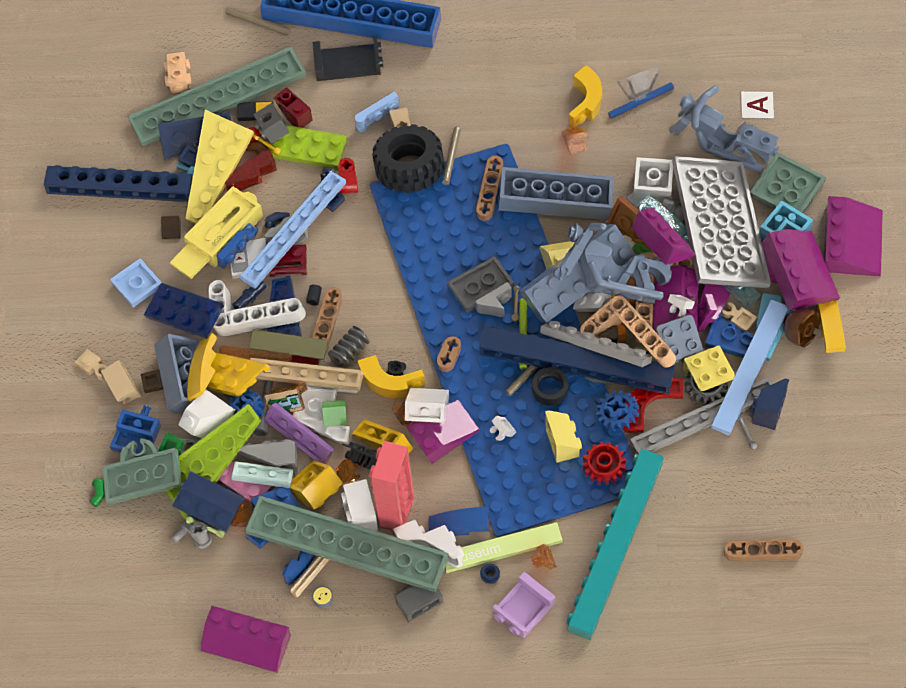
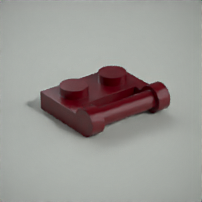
M306 244L292 245L269 272V277L285 274L307 275ZM301 265V266H294V267H277V268H276V266Z

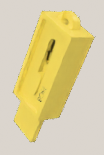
M232 186L184 236L186 246L174 257L170 265L190 279L207 263L216 267L218 265L217 255L238 231H242L248 223L255 226L263 218L262 208L257 201V197L250 192L242 193Z

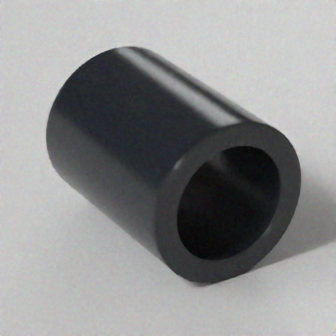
M312 284L309 286L306 298L307 304L312 306L319 305L322 291L319 285Z

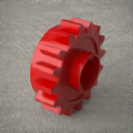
M600 442V445L597 446L593 444L592 449H587L586 455L583 456L585 476L591 475V482L597 479L598 485L602 481H605V484L608 485L610 480L616 483V477L622 478V472L626 470V458H623L624 452H619L618 446L614 447L610 442L608 444ZM601 462H607L608 464L603 465Z

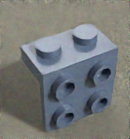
M687 315L656 327L657 334L674 352L676 356L675 363L680 362L682 358L704 351L693 316Z

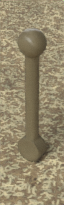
M517 285L513 287L515 292L514 314L511 317L513 322L519 321L517 312L520 287Z

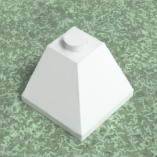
M205 390L202 395L197 397L185 409L178 425L191 435L204 438L232 417L235 409L208 390Z

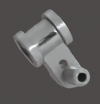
M194 517L193 519L198 521L197 523L189 524L185 520L180 525V529L171 537V540L177 543L187 534L194 538L195 546L200 549L208 547L212 542L210 534L207 533L206 524L199 522L200 520Z

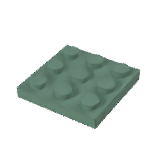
M777 152L750 191V195L752 198L773 209L783 201L804 213L825 183L826 177Z

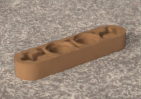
M499 156L490 157L486 163L476 208L477 217L482 221L490 220L494 214L503 167V160ZM494 163H498L495 171H493ZM493 177L497 181L490 184L487 182V179ZM485 193H491L493 194V197L491 199H485L483 195ZM485 205H487V212L483 214Z
M336 287L326 290L312 335L314 339L321 338L322 340H327V350L342 303L341 290ZM336 294L337 297L334 298L333 304H331V297ZM326 310H333L334 314L327 317L324 315V312ZM321 326H328L329 331L321 333L319 328Z
M795 539L732 540L726 543L724 556L730 561L797 560L802 556L804 547L799 540ZM742 546L745 547L744 554H742ZM756 546L759 549V553L755 555L750 554L748 548ZM776 546L779 548V553L771 554L768 548ZM783 546H785V554H782ZM792 546H795L797 549L796 553L790 550ZM731 547L735 548L736 554H732V552L729 551Z

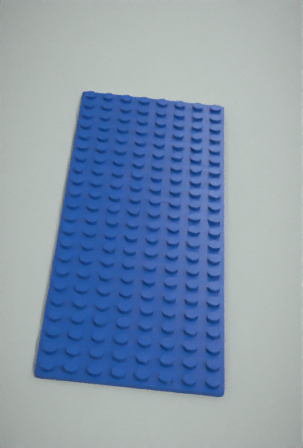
M508 144L455 158L449 185L442 183L447 161L444 162L445 165L440 178L434 184H430L429 188H423L420 192L412 191L405 194V192L401 191V193H398L394 189L386 188L379 181L370 184L373 198L442 389L449 390V404L459 400L480 429L479 432L464 441L462 445L484 506L488 507V517L496 537L505 536L618 500L621 488H626L627 483L625 479L628 471L632 472L634 465H632L634 456L624 431L616 428L615 432H613L611 426L605 429L604 425L600 424L599 418L596 415L598 411L596 406L601 405L599 399H606L605 394L608 393L604 383L592 382L582 376L565 373L569 383L567 397L558 405L546 406L536 401L532 394L533 376L542 369L538 367L511 397L505 393L510 385L526 369H520L519 363L480 355L479 346L485 326H495L501 330L519 332V321L513 322L511 318L514 314L515 292L513 288L510 300L504 304L501 303L504 307L505 316L498 317L478 313L476 309L466 313L447 286L448 281L494 256L514 281L515 286L520 287V290L547 270L539 248L549 244L537 214L498 210L499 187L493 217L488 221H482L477 217L476 208L487 160L492 156H499L503 160V167L518 168ZM494 163L493 171H495L498 163ZM493 177L487 179V182L490 184L497 181ZM485 193L483 197L485 199H491L493 197V194ZM485 205L483 214L487 212V205ZM518 292V312H517V315H518V316H519V300H520L521 298H523L522 295L520 294V292ZM527 304V335L534 334L544 339L553 338L540 333L541 326L546 323L540 322ZM573 304L550 320L557 321L565 327H575L577 331H580L581 328L576 311L573 309ZM448 337H457L461 342V352L454 368L449 372H442L437 366L439 352ZM453 343L452 346H449L450 351H452L453 347H456V344ZM449 357L446 358L445 362H442L443 365L449 363ZM546 378L539 383L540 392L547 395H554L560 392L562 387L560 381L554 378ZM545 411L568 414L570 421H574L576 427L574 434L576 438H580L582 449H579V457L556 463L545 429ZM496 416L506 418L516 430L512 437L505 436L501 441L495 439L499 435V430L495 433H491L489 430L492 426H495L492 420ZM600 442H603V444L610 442L612 446H618L619 452H624L623 458H626V470L622 472V478L616 477V483L610 480L608 485L605 484V481L598 485L597 479L591 482V475L585 476L583 456L586 455L587 449H592L593 444L597 446L600 445ZM601 462L603 465L608 464L607 462Z

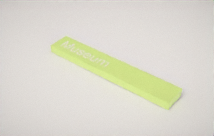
M558 523L461 547L464 557H462L463 566L455 568L446 563V573L563 543Z

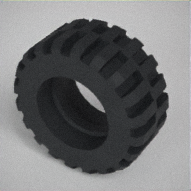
M405 124L399 128L397 126L393 127L391 131L383 133V137L380 136L373 147L372 157L379 182L390 190L394 189L398 193L402 191L405 194L412 191L420 192L423 188H429L430 184H434L440 178L445 165L439 137L430 129L427 130L426 127H418L415 124H411V126ZM405 156H420L418 159L410 162L397 161Z

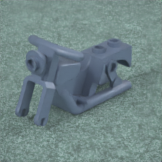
M715 85L708 89L696 101L691 94L682 97L680 102L682 111L678 113V117L682 116V118L669 129L670 133L675 131L674 135L678 136L691 122V126L696 131L697 139L703 151L727 161L743 162L744 168L759 174L763 172L764 166L756 163L750 150L760 155L767 164L772 156H776L779 146H777L778 136L760 130L756 126L748 125L746 121L737 128L735 133L724 129L726 125L721 124L724 115L705 105L707 99L719 91L718 86ZM736 149L737 152L744 155L745 158L733 154V151Z
M577 223L570 226L568 237L574 244L566 253L559 267L554 271V277L558 273H561L559 280L569 276L580 258L586 282L591 291L613 296L620 295L627 299L651 304L655 303V299L662 300L663 292L654 290L655 286L651 282L649 273L656 278L658 286H662L668 283L671 278V264L665 265L658 258L651 260L647 259L644 255H635L627 260L624 266H619L611 257L613 252L611 247L596 240H591L593 231L606 230V224L591 223L584 230ZM630 276L633 277L636 286L626 284Z

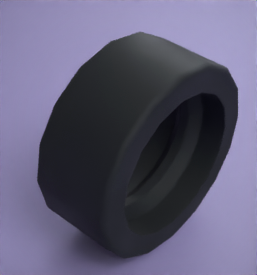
M554 367L542 368L533 376L532 394L536 401L542 405H558L567 397L569 390L568 378L560 369ZM546 378H554L560 381L562 387L560 392L554 395H547L540 392L539 383Z

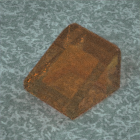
M252 504L240 505L232 521V526L247 527L254 511Z

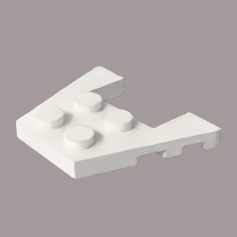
M299 384L298 396L302 410L294 411L293 417L311 431L340 444H348L349 426L323 425L322 402L335 401L337 392L357 394L358 391Z

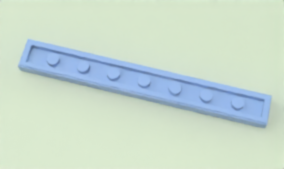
M330 171L240 275V280L256 288L346 184V180Z
M774 300L770 301L714 419L712 429L730 436L788 312L787 305Z

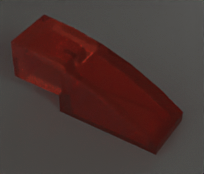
M267 150L258 154L240 166L225 182L227 192L232 186L241 191L263 183L261 176L277 171L275 159L271 151Z

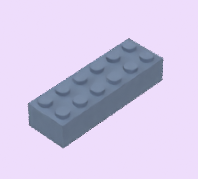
M502 167L498 210L608 220L612 211L614 177Z
M615 224L606 225V230L598 231L592 236L591 240H596L613 249L611 254L613 261L617 265L623 266L627 260L636 254ZM562 258L519 290L540 322H549L590 291L580 258L572 269L571 274L565 276L564 279L559 280L561 273L554 277V271L559 267L563 260Z

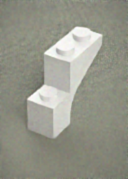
M413 520L393 529L395 537L449 553L447 561L449 565L455 568L463 566V551L460 545H455L456 538L453 532L448 531L445 525L425 533L423 526H418L416 520Z

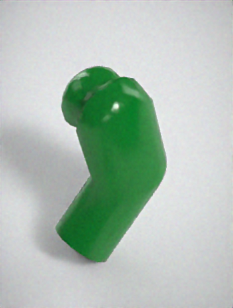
M95 478L92 481L95 495L89 502L94 507H97L105 498L104 480L102 478Z

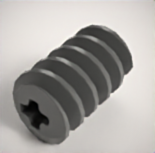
M353 326V328L348 330V334H345L343 339H340L338 344L334 345L333 350H330L328 355L338 366L342 367V364L349 366L348 358L351 360L355 359L352 353L359 355L360 351L357 348L363 350L365 348L363 342L369 344L370 341L360 328Z

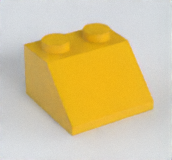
M313 460L292 479L289 489L306 507L315 510L321 507L330 495L335 494L343 482L331 466Z

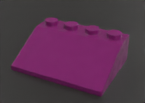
M828 196L825 219L824 261L829 273L881 277L883 210L847 197Z
M785 229L770 232L762 241V247L788 310L840 299L812 231Z

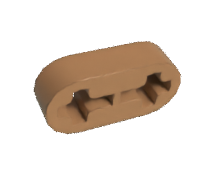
M451 336L444 341L437 357V366L442 372H449L454 368L461 352L459 338ZM453 343L456 344V347H453L452 351H450L449 346H452ZM449 357V363L443 365L442 362H445L446 358Z

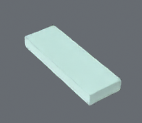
M235 461L231 480L290 488L294 470Z

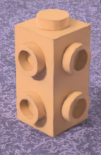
M185 52L167 54V61H164L165 72H168V76H165L166 87H170L171 93L188 91V84H191V75L188 73V70L191 69L190 60L186 59Z

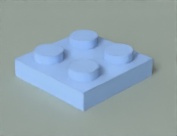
M141 258L110 279L112 285L133 308L163 287L162 282Z

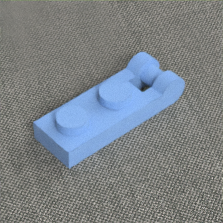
M395 91L355 116L358 132L366 131L368 125L379 121L389 113V110L400 107L399 96Z

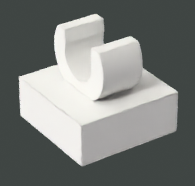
M670 294L668 302L673 304L670 307V312L675 313L676 309L679 308L678 316L680 317L685 316L686 309H693L695 303L686 297Z
M496 416L492 420L495 426H492L489 431L495 433L499 430V435L495 438L496 440L501 441L505 436L512 437L516 433V430L506 418Z

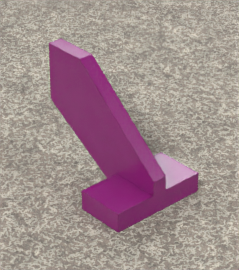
M704 285L698 303V332H703L709 323L716 321L735 288L734 286Z

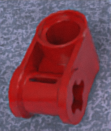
M343 158L338 163L339 176L346 180V184L339 192L341 194L358 193L354 161L350 158Z

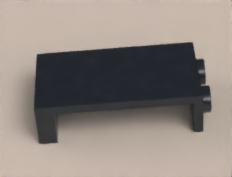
M373 35L374 44L321 49L320 41L313 42L317 81L381 75L380 67H383L382 56L379 57V53H382L381 42H377V35Z

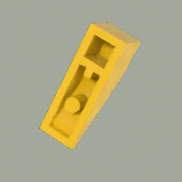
M365 419L352 433L353 436L375 450H378L379 447L382 448L384 441L408 447V453L413 449L403 433Z

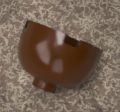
M798 308L785 317L783 322L786 338L797 346H808L816 336L813 334L815 328L819 329V314L807 308Z

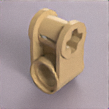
M407 107L389 110L393 127L397 126L399 128L405 124L410 126Z

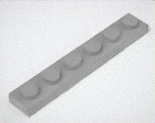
M549 321V323L542 325L540 329L541 334L640 367H644L652 361V355L647 354L642 349L634 350L628 348L629 346L626 344H616L608 338H598L593 333L577 331V328L571 326H562L557 321Z

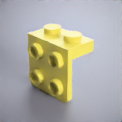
M719 345L684 359L683 371L686 376L690 372L700 391L726 383L735 377Z

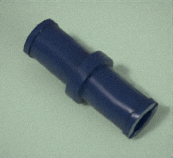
M261 281L256 288L250 287L242 292L243 294L232 303L235 310L245 308L250 302L253 303L256 297L266 289L265 283Z

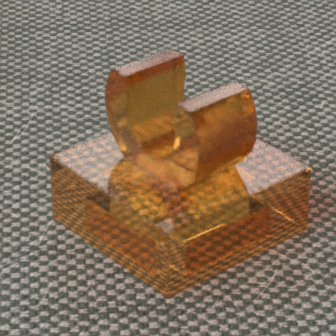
M405 399L402 405L396 403L392 410L396 411L395 415L401 425L407 427L412 421H405Z
M343 460L336 468L337 476L343 482L341 486L349 484L351 481L355 482L361 477L359 474H354L358 466L352 465L351 460Z
M545 544L538 546L539 554L531 557L533 565H536L537 568L545 566L549 570L556 568L551 549Z

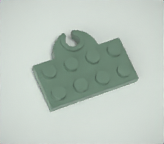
M140 438L143 450L136 454L137 443L134 440L131 441L126 447L122 448L120 453L121 462L102 466L106 503L112 505L182 487L178 450L172 448L159 452L158 448L150 440Z

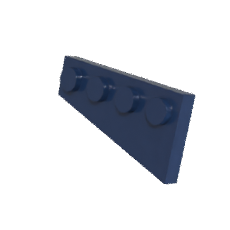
M230 112L216 114L231 121ZM204 116L157 124L164 160L182 153L187 144L191 147L199 145Z

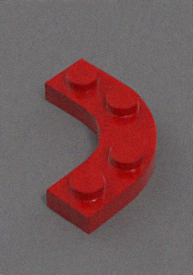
M673 378L670 395L640 388L632 391L630 394L632 397H635L636 403H638L639 409L637 411L639 416L634 417L635 423H629L630 428L624 426V432L644 433V413L646 407L652 401L662 398L683 399V378Z

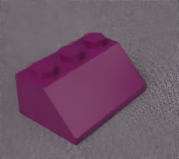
M653 207L638 212L632 229L665 265L695 256L690 246Z

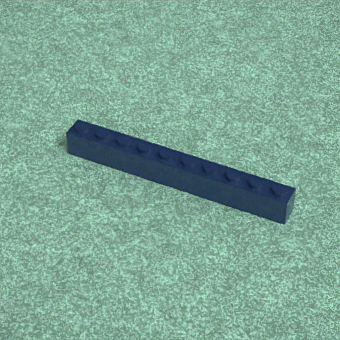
M495 326L484 327L479 346L480 355L539 368L554 367L568 374L670 395L675 372L674 365L666 368L661 366L659 362L651 361L650 364L640 367L568 342H558L553 338H539L534 334H520L514 330L505 331Z

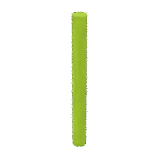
M521 298L519 300V333L527 335V302L524 298ZM519 363V368L526 369L527 365Z

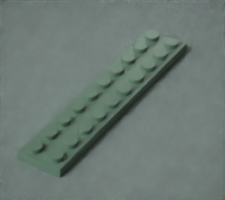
M290 46L128 116V119L144 147L160 140L157 124L203 117L205 110L214 114H220L236 107L238 103L248 102L306 77V71Z
M259 496L245 530L248 535L432 592H436L449 558V553L263 496Z

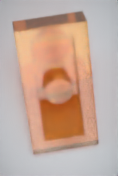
M580 126L562 131L570 154L587 150L586 139H589L587 131Z

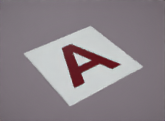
M741 91L742 118H774L773 92Z

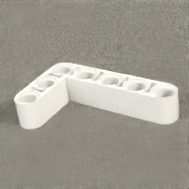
M215 280L209 285L211 325L217 334L222 337L299 322L306 315L301 302L296 298L231 310L230 292L225 284L220 280Z

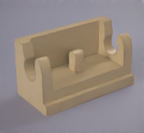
M120 360L101 370L118 402L122 401L123 405L141 397L127 368Z

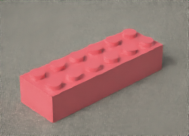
M384 441L382 448L379 447L377 450V462L375 466L372 465L369 477L372 478V494L375 495V511H377L380 527L393 530L398 526L406 524L414 501V490L408 447Z

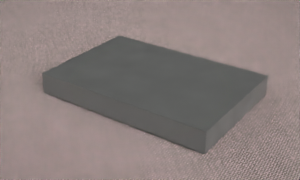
M494 256L448 281L447 286L465 312L469 313L476 309V300L507 282L512 288L515 286V283Z

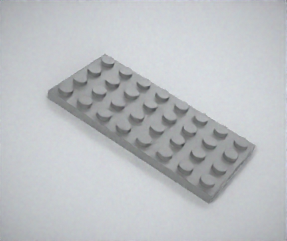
M674 156L672 163L690 248L695 253L693 263L698 283L768 288L771 285L743 162Z

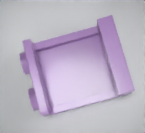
M523 572L519 577V583L498 606L495 604L492 607L493 617L499 623H505L515 636L520 635L524 639L555 605V596L527 573Z

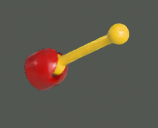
M249 128V130L254 132L250 142L260 141L272 149L274 154H280V148H275L263 140L257 128Z

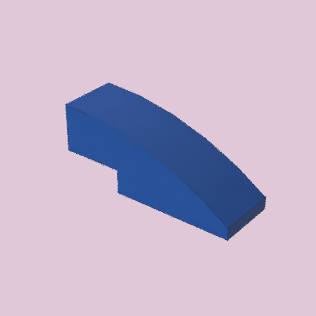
M488 507L458 509L429 516V531L443 525L446 526L448 531H452L454 536L469 535V532L489 531Z

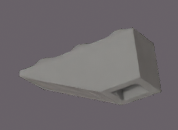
M289 439L275 443L271 441H263L261 444L245 443L238 452L240 456L264 466L298 470L297 446L295 441Z

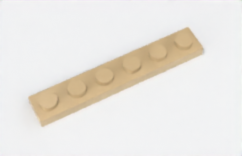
M250 358L252 361L266 363L270 367L269 371L265 372L263 370L255 378L260 380L360 391L364 375L361 370Z

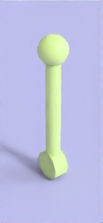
M192 516L186 518V522L189 524L198 522ZM207 526L208 531L215 533L218 537H224L225 533L223 531Z

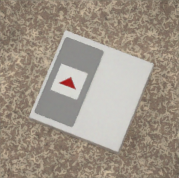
M265 238L249 240L245 249L235 255V259L231 263L233 279L240 278L244 270L266 246Z

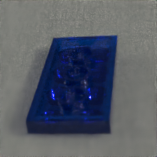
M161 283L144 316L153 321L207 339L224 305L221 302Z

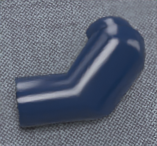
M274 212L264 219L265 227H275L274 222L290 217V212Z

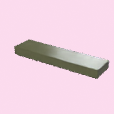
M253 330L249 348L252 350L325 360L328 341Z

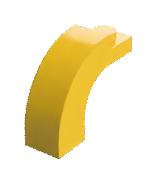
M587 65L573 76V86L585 96L584 101L569 113V125L573 128L578 124H582L586 118L592 122L598 115L602 105L601 81L597 74Z
M376 355L358 360L359 370L363 371L364 374L363 381L373 392L380 396L392 399L407 398L410 388H420L425 385L422 369L402 376H393L381 369Z

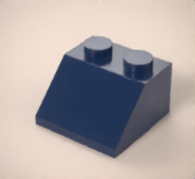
M785 378L761 389L759 396L755 395L750 415L754 416L753 424L772 430L776 429L786 398L789 379Z

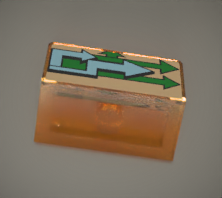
M306 383L272 389L264 394L268 410L274 403L280 405L288 413L304 410L305 406L301 394L308 390Z

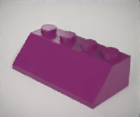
M683 265L670 266L672 271L671 278L668 283L662 286H658V281L653 277L654 290L663 292L662 300L655 299L653 304L652 329L656 333L658 325L681 318L678 316L679 308L676 309L675 313L670 312V307L673 305L668 302L670 294L681 295L695 302L693 309H686L685 316H693L697 328L698 281L695 269Z
M211 606L204 625L200 650L278 673L291 634L287 626Z

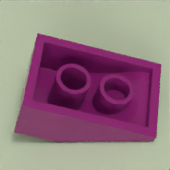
M459 400L446 405L444 423L414 421L406 427L431 464L480 431Z

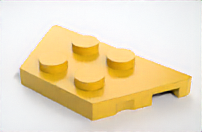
M216 353L210 365L215 370V373L207 388L210 391L240 397L248 387L257 381L255 378L263 370L265 372L269 371L270 367L266 363Z

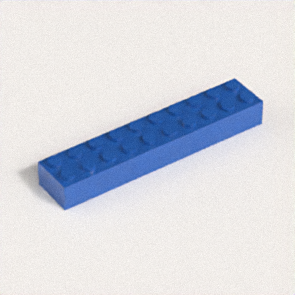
M262 0L260 5L262 19L370 38H373V35H377V39L429 48L434 46L441 22L440 7L401 0Z

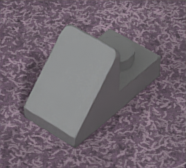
M507 282L476 300V311L481 314L504 317V307L501 303L504 304L512 297V287Z

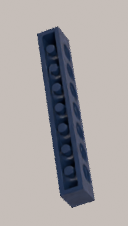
M55 165L47 166L44 187L47 194L188 202L193 177L192 174L186 172L170 173L168 171L152 172L150 170L134 171L132 169L116 170L114 168L98 169L96 167L80 168L78 166L62 167Z

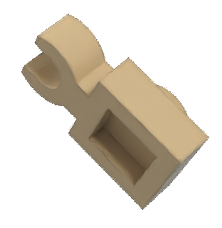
M730 302L727 304V308L731 311L727 312L723 309L721 312L724 318H731V321L737 324L736 327L744 332L749 331L758 318L743 307L738 311L735 305Z
M86 349L75 361V365L89 376L95 372L96 377L99 380H103L100 372L108 366L102 364V359L89 349Z

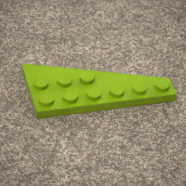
M249 404L179 456L182 485L190 472L214 483L218 481L261 422V419ZM181 487L166 491L173 503ZM179 510L185 520L190 516Z

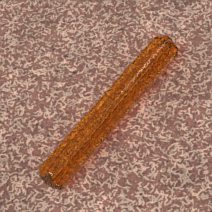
M224 345L219 348L220 354L248 360L250 358L292 362V355L289 353Z

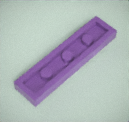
M277 403L272 404L264 420L286 438L295 441L296 446L315 461L327 464L334 449Z

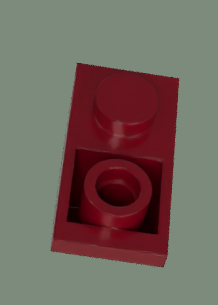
M287 87L273 97L286 119L293 126L304 128L313 121L311 108Z

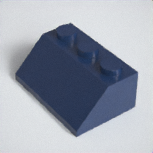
M190 472L172 507L227 533L244 497Z

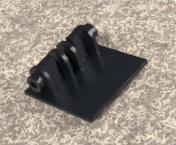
M349 442V445L342 443L343 446L351 448L345 454L347 461L355 464L358 463L359 466L364 461L363 468L367 467L369 470H371L372 465H376L377 451L370 449L364 451L366 447L353 442Z

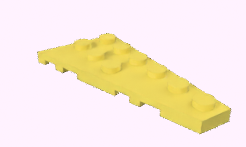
M207 110L204 113L185 218L188 222L195 225L217 203L254 135L252 130Z

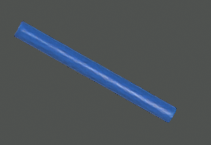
M670 82L608 112V115L612 119L674 89V85Z

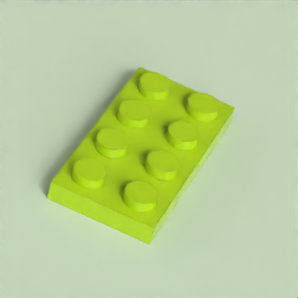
M286 125L290 133L271 144L275 148H280V154H274L273 150L269 148L268 157L338 169V163L343 157L348 137L341 134Z

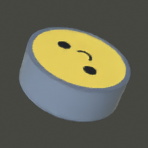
M325 586L316 588L312 595L314 604L320 608L328 607L333 601L332 591Z

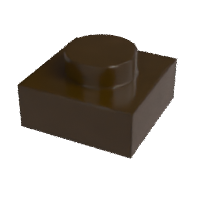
M160 370L141 373L145 394L164 390Z

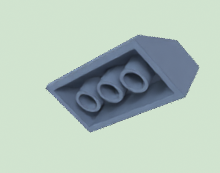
M167 334L154 346L167 409L170 412L183 414L185 409L194 401L190 402L187 399L188 377L192 358L199 342L195 339Z

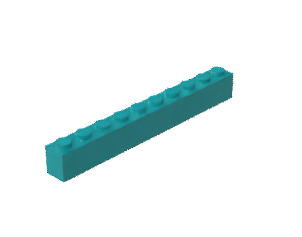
M641 449L639 455L635 454L632 465H634L633 471H628L625 479L627 483L626 488H621L618 495L619 505H614L610 517H613L611 524L607 523L603 532L606 535L604 541H599L596 552H598L597 558H592L588 568V570H591L589 577H584L581 588H584L582 594H577L574 601L575 611L574 613L570 612L566 621L568 632L588 640L592 639L662 468L663 456L645 449Z

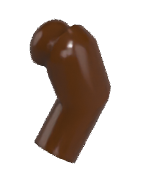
M249 142L246 151H255L260 159L268 158L269 150L263 143Z

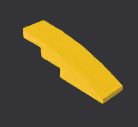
M837 300L817 304L825 352H845L846 345Z
M213 333L200 340L194 352L188 377L187 399L190 402L204 393L215 373V370L210 366L216 356L212 347L217 337Z

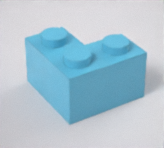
M781 201L760 226V238L764 240L770 232L785 229L811 231L813 219Z

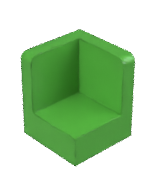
M345 400L322 402L324 426L347 425Z

